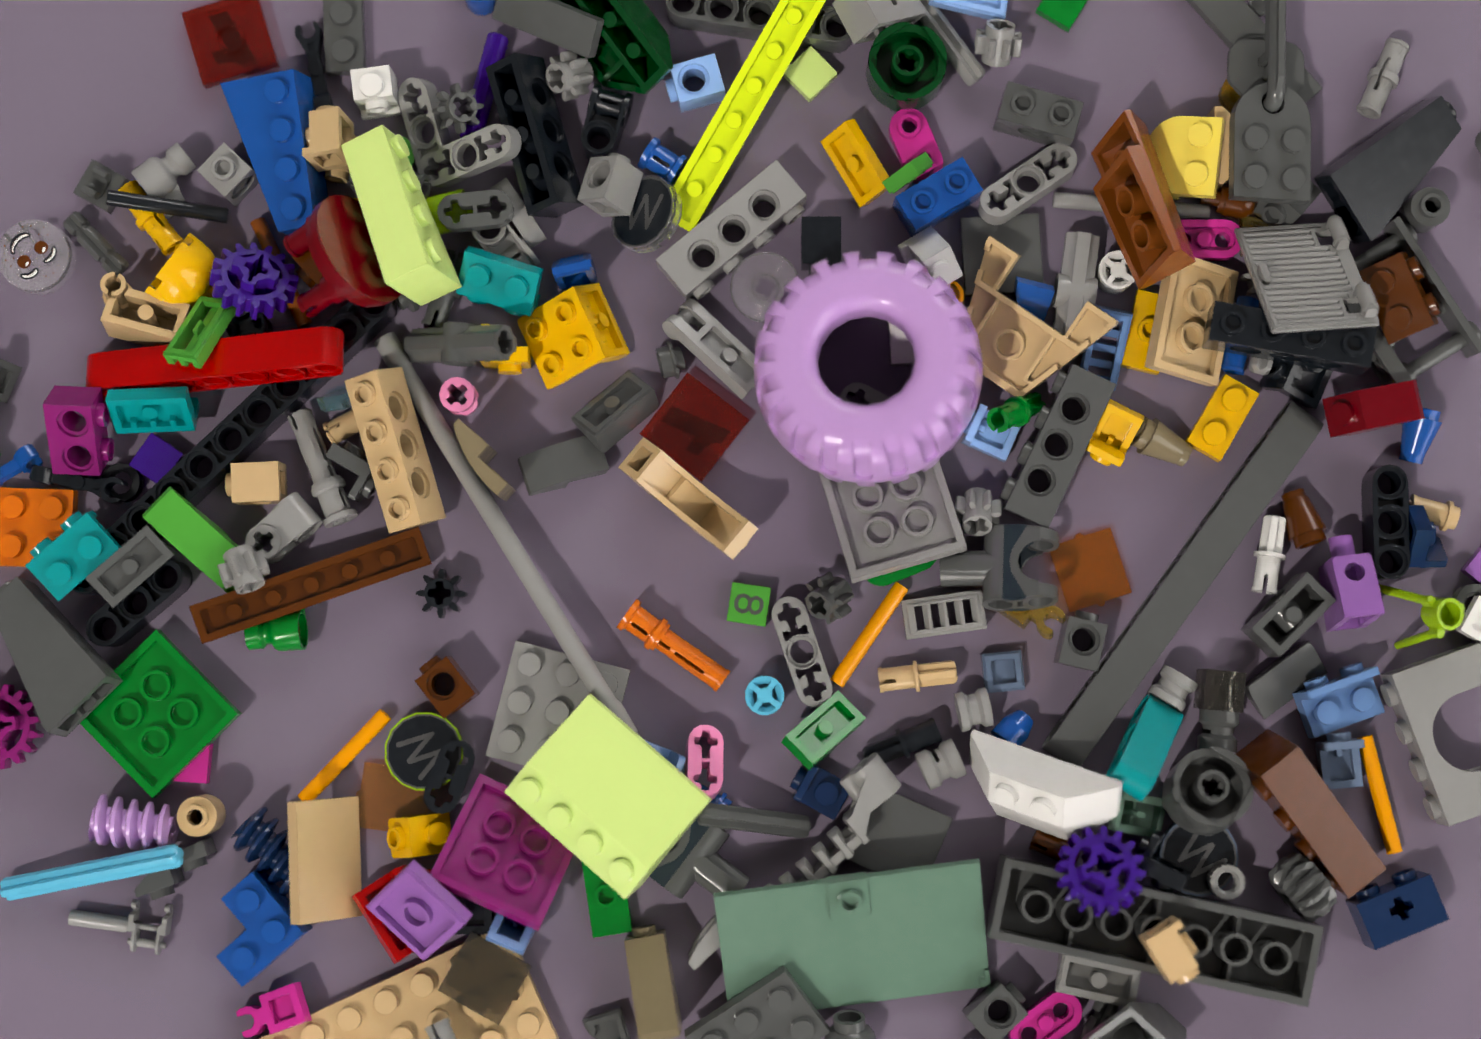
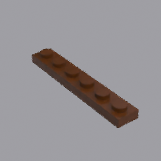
M416 527L266 579L264 586L256 591L247 594H237L234 590L191 605L189 609L201 642L204 644L432 563L420 529Z

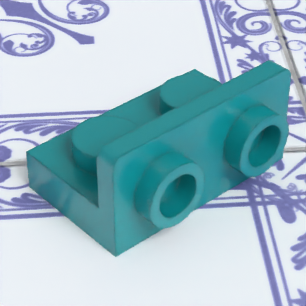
M187 386L107 390L105 402L116 434L196 430L200 403L197 397H190Z

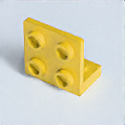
M599 283L572 286L534 309L531 316L524 315L517 320L547 389L558 387L596 364L620 360L630 354Z

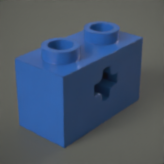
M962 156L895 196L892 207L910 237H913L930 226L934 227L976 202L983 189Z

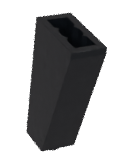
M1442 96L1421 101L1314 177L1315 182L1335 214L1343 219L1353 243L1369 242L1378 237L1462 129L1456 120L1455 109Z

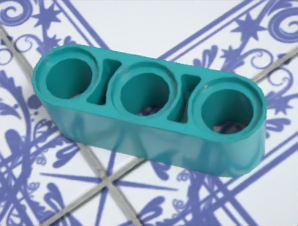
M1148 693L1136 708L1105 776L1123 782L1122 791L1141 802L1157 780L1184 714Z

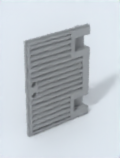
M1338 215L1330 216L1327 223L1234 229L1272 333L1379 325L1377 316L1379 305L1371 286L1363 282L1349 249L1350 236L1343 219ZM1332 236V245H1320L1317 238ZM1360 304V313H1348L1344 305Z

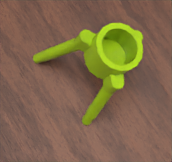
M1379 584L1382 594L1420 603L1422 605L1421 618L1429 627L1427 631L1395 642L1394 647L1396 649L1408 647L1432 638L1441 639L1444 637L1445 630L1457 629L1464 619L1465 605L1456 599L1421 595Z

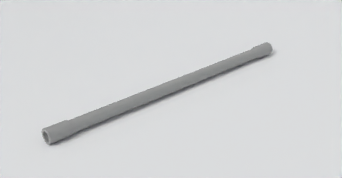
M394 332L381 336L374 342L375 347L388 368H403L415 409L588 692L638 733V729L622 703L612 693L488 488L468 462L458 439L413 368L412 362H410L409 356L404 351L399 339Z

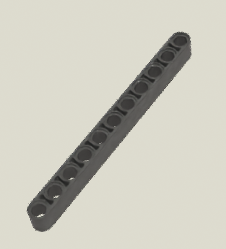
M1289 401L1283 407L1101 660L1098 671H1094L1046 737L1042 744V748L1056 759L1080 767L1315 440L1324 423L1293 401Z

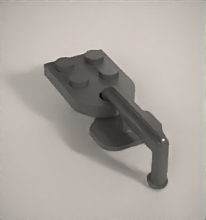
M1249 0L1248 6L1258 16L1265 15V40H1239L1232 45L1227 55V81L1240 96L1232 108L1229 121L1228 200L1306 205L1311 201V118L1307 105L1297 94L1304 85V55L1298 46L1286 42V0Z

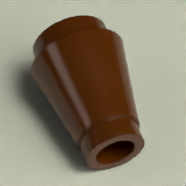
M1304 488L1287 492L1281 496L1284 515L1287 521L1288 540L1294 543L1296 550L1314 546L1327 539L1324 533L1327 527L1305 494Z

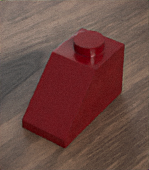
M1417 380L1377 386L1322 399L1330 438L1351 436L1425 419Z

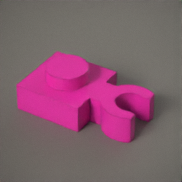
M295 982L260 995L259 999L262 1007L250 1005L242 1007L236 1012L237 1017L250 1014L254 1019L253 1027L242 1032L243 1037L259 1035L264 1032L267 1026L271 1035L312 1020L301 982Z

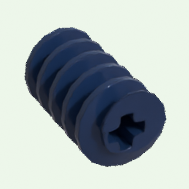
M263 807L251 815L235 831L231 839L238 836L233 846L235 851H241L249 847L245 856V860L248 863L260 858L256 868L259 874L272 869L268 878L270 885L283 880L279 894L285 896L290 893L289 849L285 843L288 838V829L276 834L274 830L279 820L274 818L265 823L263 818L268 809Z

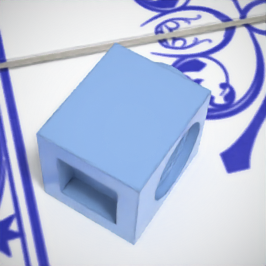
M715 53L673 64V69L670 71L671 78L665 80L670 102L678 101L681 113L721 102L725 97V88ZM691 77H698L705 83L700 90L694 92L687 90L683 84Z

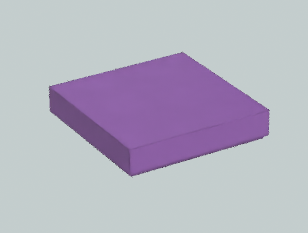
M414 859L366 905L367 909L423 961L462 928L473 915Z

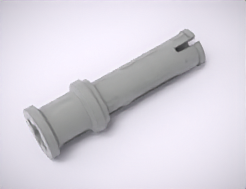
M306 408L292 413L287 419L294 431L298 446L313 481L311 494L314 498H318L324 513V527H336L353 520L358 516L357 510L350 506L344 491L346 486L344 478L336 474L331 460L325 456L328 451L316 425L312 409Z

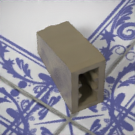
M655 924L632 928V935L626 936L624 944L638 1038L669 1039L679 1037L682 1029V1018L665 929L656 930Z

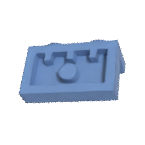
M1362 662L1354 663L1340 668L1341 676L1328 680L1327 675H1322L1303 682L1305 689L1292 693L1308 738L1325 735L1385 712L1373 680V676L1380 674L1378 666L1364 668Z

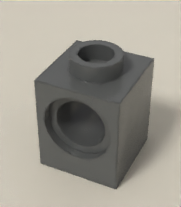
M1076 610L1075 616H1064L1053 662L1088 671H1098L1108 625L1098 622L1099 615ZM1079 628L1086 630L1091 638L1089 647L1084 651L1077 650L1072 643V635Z
M997 978L990 984V987L985 988L962 1010L967 1019L986 1039H1002L1028 1015V1012L1021 1005L1027 1000L1011 981L1004 986ZM995 1000H1004L1008 1003V1011L1000 1019H993L988 1016V1007Z

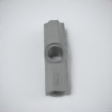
M1078 231L1066 232L1061 268L1060 273H1057L1055 279V293L1052 299V307L1055 308L1052 327L1063 335L1070 328L1086 302L1089 301L1094 305L1096 302L1098 279L1095 278V270L1098 260L1100 236L1093 235L1092 233Z

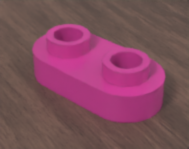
M901 109L897 111L891 118L888 133L901 166L903 167L924 152L933 161L931 168L912 181L917 184L943 168V157L926 117L916 109ZM910 121L914 123L916 130L912 133H907L902 129V124Z
M1227 219L1181 220L1194 257L1205 261H1225L1235 256L1241 250L1234 233V229L1240 227L1235 222ZM1216 236H1223L1226 239L1227 246L1225 248H1220L1216 245Z
M1053 990L1026 1009L1028 1015L1008 1033L1009 1039H1022V1030L1025 1027H1033L1035 1035L1032 1039H1061L1079 1024L1082 1018L1081 1004L1075 996ZM1057 1003H1065L1067 1006L1066 1013L1062 1016H1056L1053 1013V1008Z

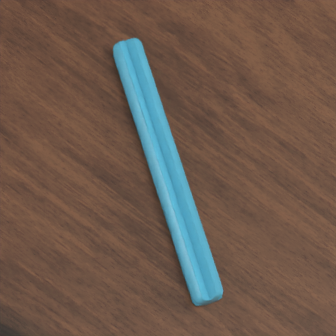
M171 844L5 877L0 882V895L11 901L179 868L184 863V852L181 847Z

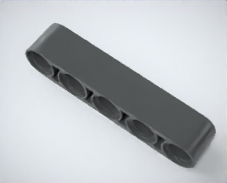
M666 0V10L670 22L676 27L757 41L766 24H754L750 20V16L756 12H764L771 17L780 0H689L694 4L693 8L688 12L682 13L673 8L674 4L679 0ZM723 5L732 10V14L725 19L716 18L711 13L715 7ZM823 6L800 48L808 49L812 46L817 51L841 53L848 49L852 43L848 33L842 37L835 38L829 35L826 30L833 24H839L844 27L834 7Z

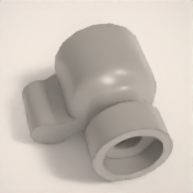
M177 142L166 150L165 157H150L132 170L131 173L149 196L185 201L177 184V178L180 175H188L197 166ZM164 214L168 219L173 216Z

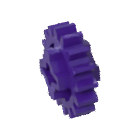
M255 242L251 243L250 249H244L240 243L235 244L234 253L224 248L221 258H214L209 279V285L213 286L212 296L213 298H222L221 307L223 309L234 306L236 308L235 315L238 317L246 311L250 312L252 320H256L258 313L262 312L268 319L273 318L274 309L284 313L287 303L293 304L298 284V276L294 275L295 265L285 264L286 255L284 253L277 256L272 255V247L269 245L262 251L258 250Z
M1101 826L1096 835H1094L1090 827H1085L1081 832V838L1076 834H1072L1067 840L1069 846L1063 845L1058 852V855L1064 860L1058 861L1054 870L1064 873V876L1059 879L1057 886H1068L1070 891L1065 900L1068 902L1077 898L1080 901L1078 911L1083 912L1089 905L1093 907L1094 916L1099 917L1106 907L1111 916H1113L1120 910V905L1127 909L1134 902L1132 896H1138L1142 892L1143 887L1137 882L1144 879L1146 871L1137 869L1136 866L1142 862L1144 857L1143 855H1132L1131 850L1136 843L1132 840L1123 844L1120 841L1122 838L1120 830L1111 837L1107 834L1106 826ZM1080 851H1083L1081 857L1084 864L1075 869L1076 857ZM1096 865L1098 870H1105L1109 872L1106 876H1104L1102 872L1095 873V871H1090ZM1125 873L1124 886L1118 892L1119 883L1117 878Z

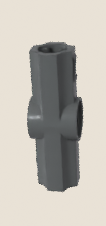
M445 322L443 327L412 329L411 333L404 338V351L409 356L410 362L417 364L441 363L450 366L473 367L479 361L509 360L517 348V338L513 335L511 326L503 324L476 325L465 322Z

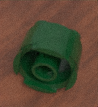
M899 22L890 25L878 34L870 49L866 67V79L869 89L880 103L894 112L901 109H919L927 105L934 99L942 85L947 67L946 48L941 38L931 28L924 25L909 24L910 22ZM902 62L905 66H910L912 64L914 67L913 70L909 72L906 69L901 70L899 68V65Z

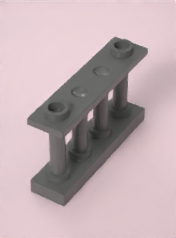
M1400 216L1395 218L1383 229L1388 238L1354 258L1358 271L1376 264L1395 251L1398 253L1406 252L1409 258L1416 256L1425 276L1419 279L1425 294L1432 292L1441 310V314L1436 315V318L1440 317L1452 337L1407 364L1405 362L1402 363L1394 352L1395 344L1399 341L1389 345L1382 329L1380 330L1378 326H1371L1372 328H1377L1371 368L1382 385L1417 380L1416 377L1459 350L1463 352L1466 358L1481 352V331L1476 324L1466 319L1417 244L1418 236L1414 228L1409 223L1403 222ZM1359 303L1344 304L1348 313H1360L1361 311Z

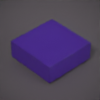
M150 433L129 465L157 483L185 454L156 434Z

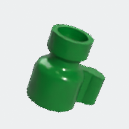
M305 608L244 629L247 648L249 650L264 649L267 645L271 644L276 650L281 652L305 650L308 644V624Z

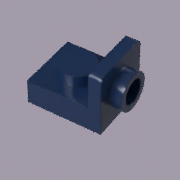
M1409 505V567H1446L1448 557L1440 538L1436 536L1434 522L1429 521L1423 505Z
M815 765L811 770L800 766L789 786L795 790L792 796L794 800L809 806L832 820H835L848 796L846 790L839 783L841 778L818 765Z

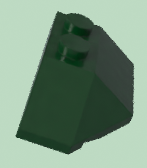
M558 0L605 19L596 56L588 58L594 75L603 87L647 94L673 69L669 35L643 0Z

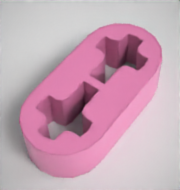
M707 724L699 725L691 731L687 739L685 776L701 789V784L694 781H698L702 769H707V781L714 783L710 784L708 790L702 791L713 800L720 792L723 784L724 741L722 734L714 726ZM701 737H706L708 744L714 745L710 747L707 758H702V747L697 744Z

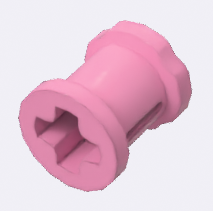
M453 377L445 381L441 386L439 392L440 401L452 414L468 416L477 409L479 393L465 378ZM456 389L465 392L464 396L467 401L463 405L457 401L454 402L455 397L452 393Z

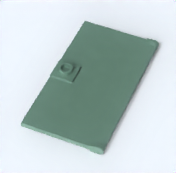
M979 859L872 873L828 876L826 879L713 893L727 1002L783 965L816 1009L990 987L991 979L988 967Z

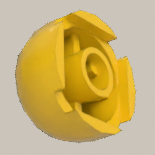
M189 233L144 292L163 302L190 304L191 308L200 296L213 297V286L209 285V279L215 258L214 254L201 240Z

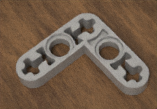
M415 77L407 78L402 82L398 91V101L418 173L428 174L431 179L428 183H431L432 187H450L514 159L520 152L522 141L518 130L512 126L498 123L491 124L451 142L448 127L441 129L442 120L439 114L432 113V110L438 108L440 103L436 96L437 89L435 85L428 80ZM418 89H420L422 95L417 98L418 103L414 102V97L418 95ZM430 122L434 127L435 133L432 141L425 143L422 138V130L425 124ZM501 135L506 137V142L501 144L502 149H488L487 145H494L501 141ZM472 145L476 150V160L473 165L468 167L464 163L463 154L465 149ZM439 163L452 164L453 167L443 168L438 172V176H435L434 170L439 168Z

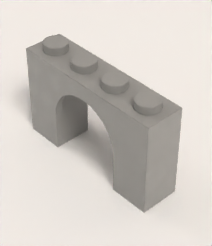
M1481 642L1467 643L1381 674L1384 683L1380 686L1382 697L1388 707H1393L1398 722L1394 723L1396 734L1403 745L1407 744L1412 757L1409 760L1410 771L1414 779L1418 783L1421 782L1426 797L1423 798L1424 808L1431 820H1435L1437 824L1452 826L1481 815V765L1466 770L1452 766L1441 756L1433 738V723L1440 707L1452 696L1481 686Z

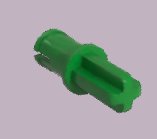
M1033 392L1024 397H1010L1004 402V405L992 408L988 412V426L993 431L998 429L997 433L1004 432L1011 427H1022L1030 421L1031 417L1037 415L1042 406H1046V403L1041 400V394L1038 392Z

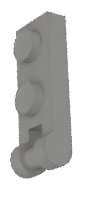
M687 299L679 307L677 315H671L663 322L662 328L669 338L679 340L741 399L754 388L755 355L696 300ZM689 324H695L699 330L696 332Z

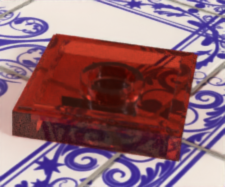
M222 0L181 13L200 78L206 89L218 86L223 82L234 81L280 67L260 0Z
M687 372L641 431L640 435L660 448L700 482H703L749 423V419Z

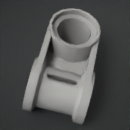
M491 209L481 211L490 212L493 219L500 218V213ZM509 224L501 227L500 233L493 239H485L480 236V230L471 231L477 243L485 251L534 266L541 263L522 237L517 235Z
M293 492L282 499L265 518L250 529L246 535L245 545H251L255 553L263 550L264 545L261 540L265 536L270 538V544L273 548L269 552L263 551L268 564L277 563L297 545L312 536L321 527L323 520L298 492Z

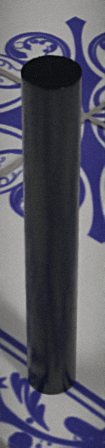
M109 189L107 191L106 205L219 223H227L228 208Z

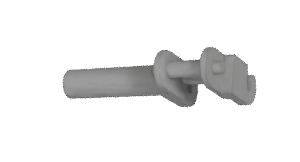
M136 899L132 900L131 908H133V911L129 913V917L71 910L68 917V925L125 933L129 931L132 932L131 938H128L127 944H130V951L135 952L137 947L153 948L155 954L160 955L162 948H166L164 936L170 934L173 904L167 903L165 905L164 912H166V916L162 918V924L159 926L142 924V921L139 920L140 900ZM141 929L157 931L156 940L140 938Z

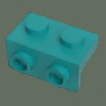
M468 245L463 254L459 273L462 287L456 289V293L466 296L473 303H488L504 308L507 313L512 315L531 316L540 301L541 295L538 292L544 269Z
M78 510L60 525L64 532L54 541L47 537L29 552L34 558L25 566L58 601L62 600L84 581L89 574L122 547L96 519L98 515L93 510L86 512L84 515Z

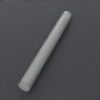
M1053 193L1052 208L1103 212L1096 195ZM1174 202L1180 218L1209 219L1210 205Z

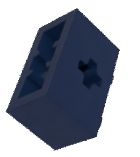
M1414 868L1404 869L1391 876L1392 882L1380 887L1377 883L1366 885L1356 893V897L1346 900V904L1365 946L1377 950L1449 920L1430 874L1421 871L1415 872ZM1393 899L1402 902V904L1396 906L1397 914L1389 911V909L1395 906Z

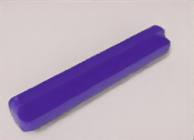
M489 32L487 34L473 86L476 90L473 97L477 103L484 104V107L477 110L475 115L480 123L476 126H470L465 122L466 130L460 134V138L486 127L494 96L485 68L505 58L509 43L505 35L496 32Z

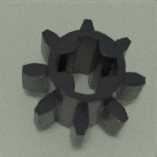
M445 569L439 570L438 578L436 579L424 575L423 579L427 583L425 590L416 592V595L425 597L427 601L422 610L428 612L433 607L438 608L437 615L439 618H445L446 609L448 608L460 612L461 609L456 603L459 597L468 596L467 592L459 591L456 586L462 578L457 575L451 580H446L447 573ZM441 583H443L445 589L451 590V596L444 598L443 604H441L440 599L433 597L434 590H440Z

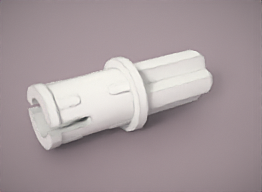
M1265 515L1263 517L1258 551L1253 553L1257 557L1254 581L1251 587L1253 592L1262 593L1264 578L1267 577L1266 594L1277 595L1281 561L1286 559L1282 551L1287 521L1282 516Z

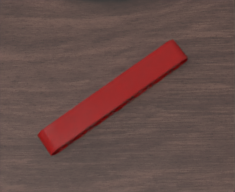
M320 326L220 338L202 368H195L192 362L189 366H182L178 360L176 364H168L163 353L169 344L92 353L87 356L85 387L102 388L103 400L105 402L107 390L187 386L190 393L338 376L344 371V332L335 327Z

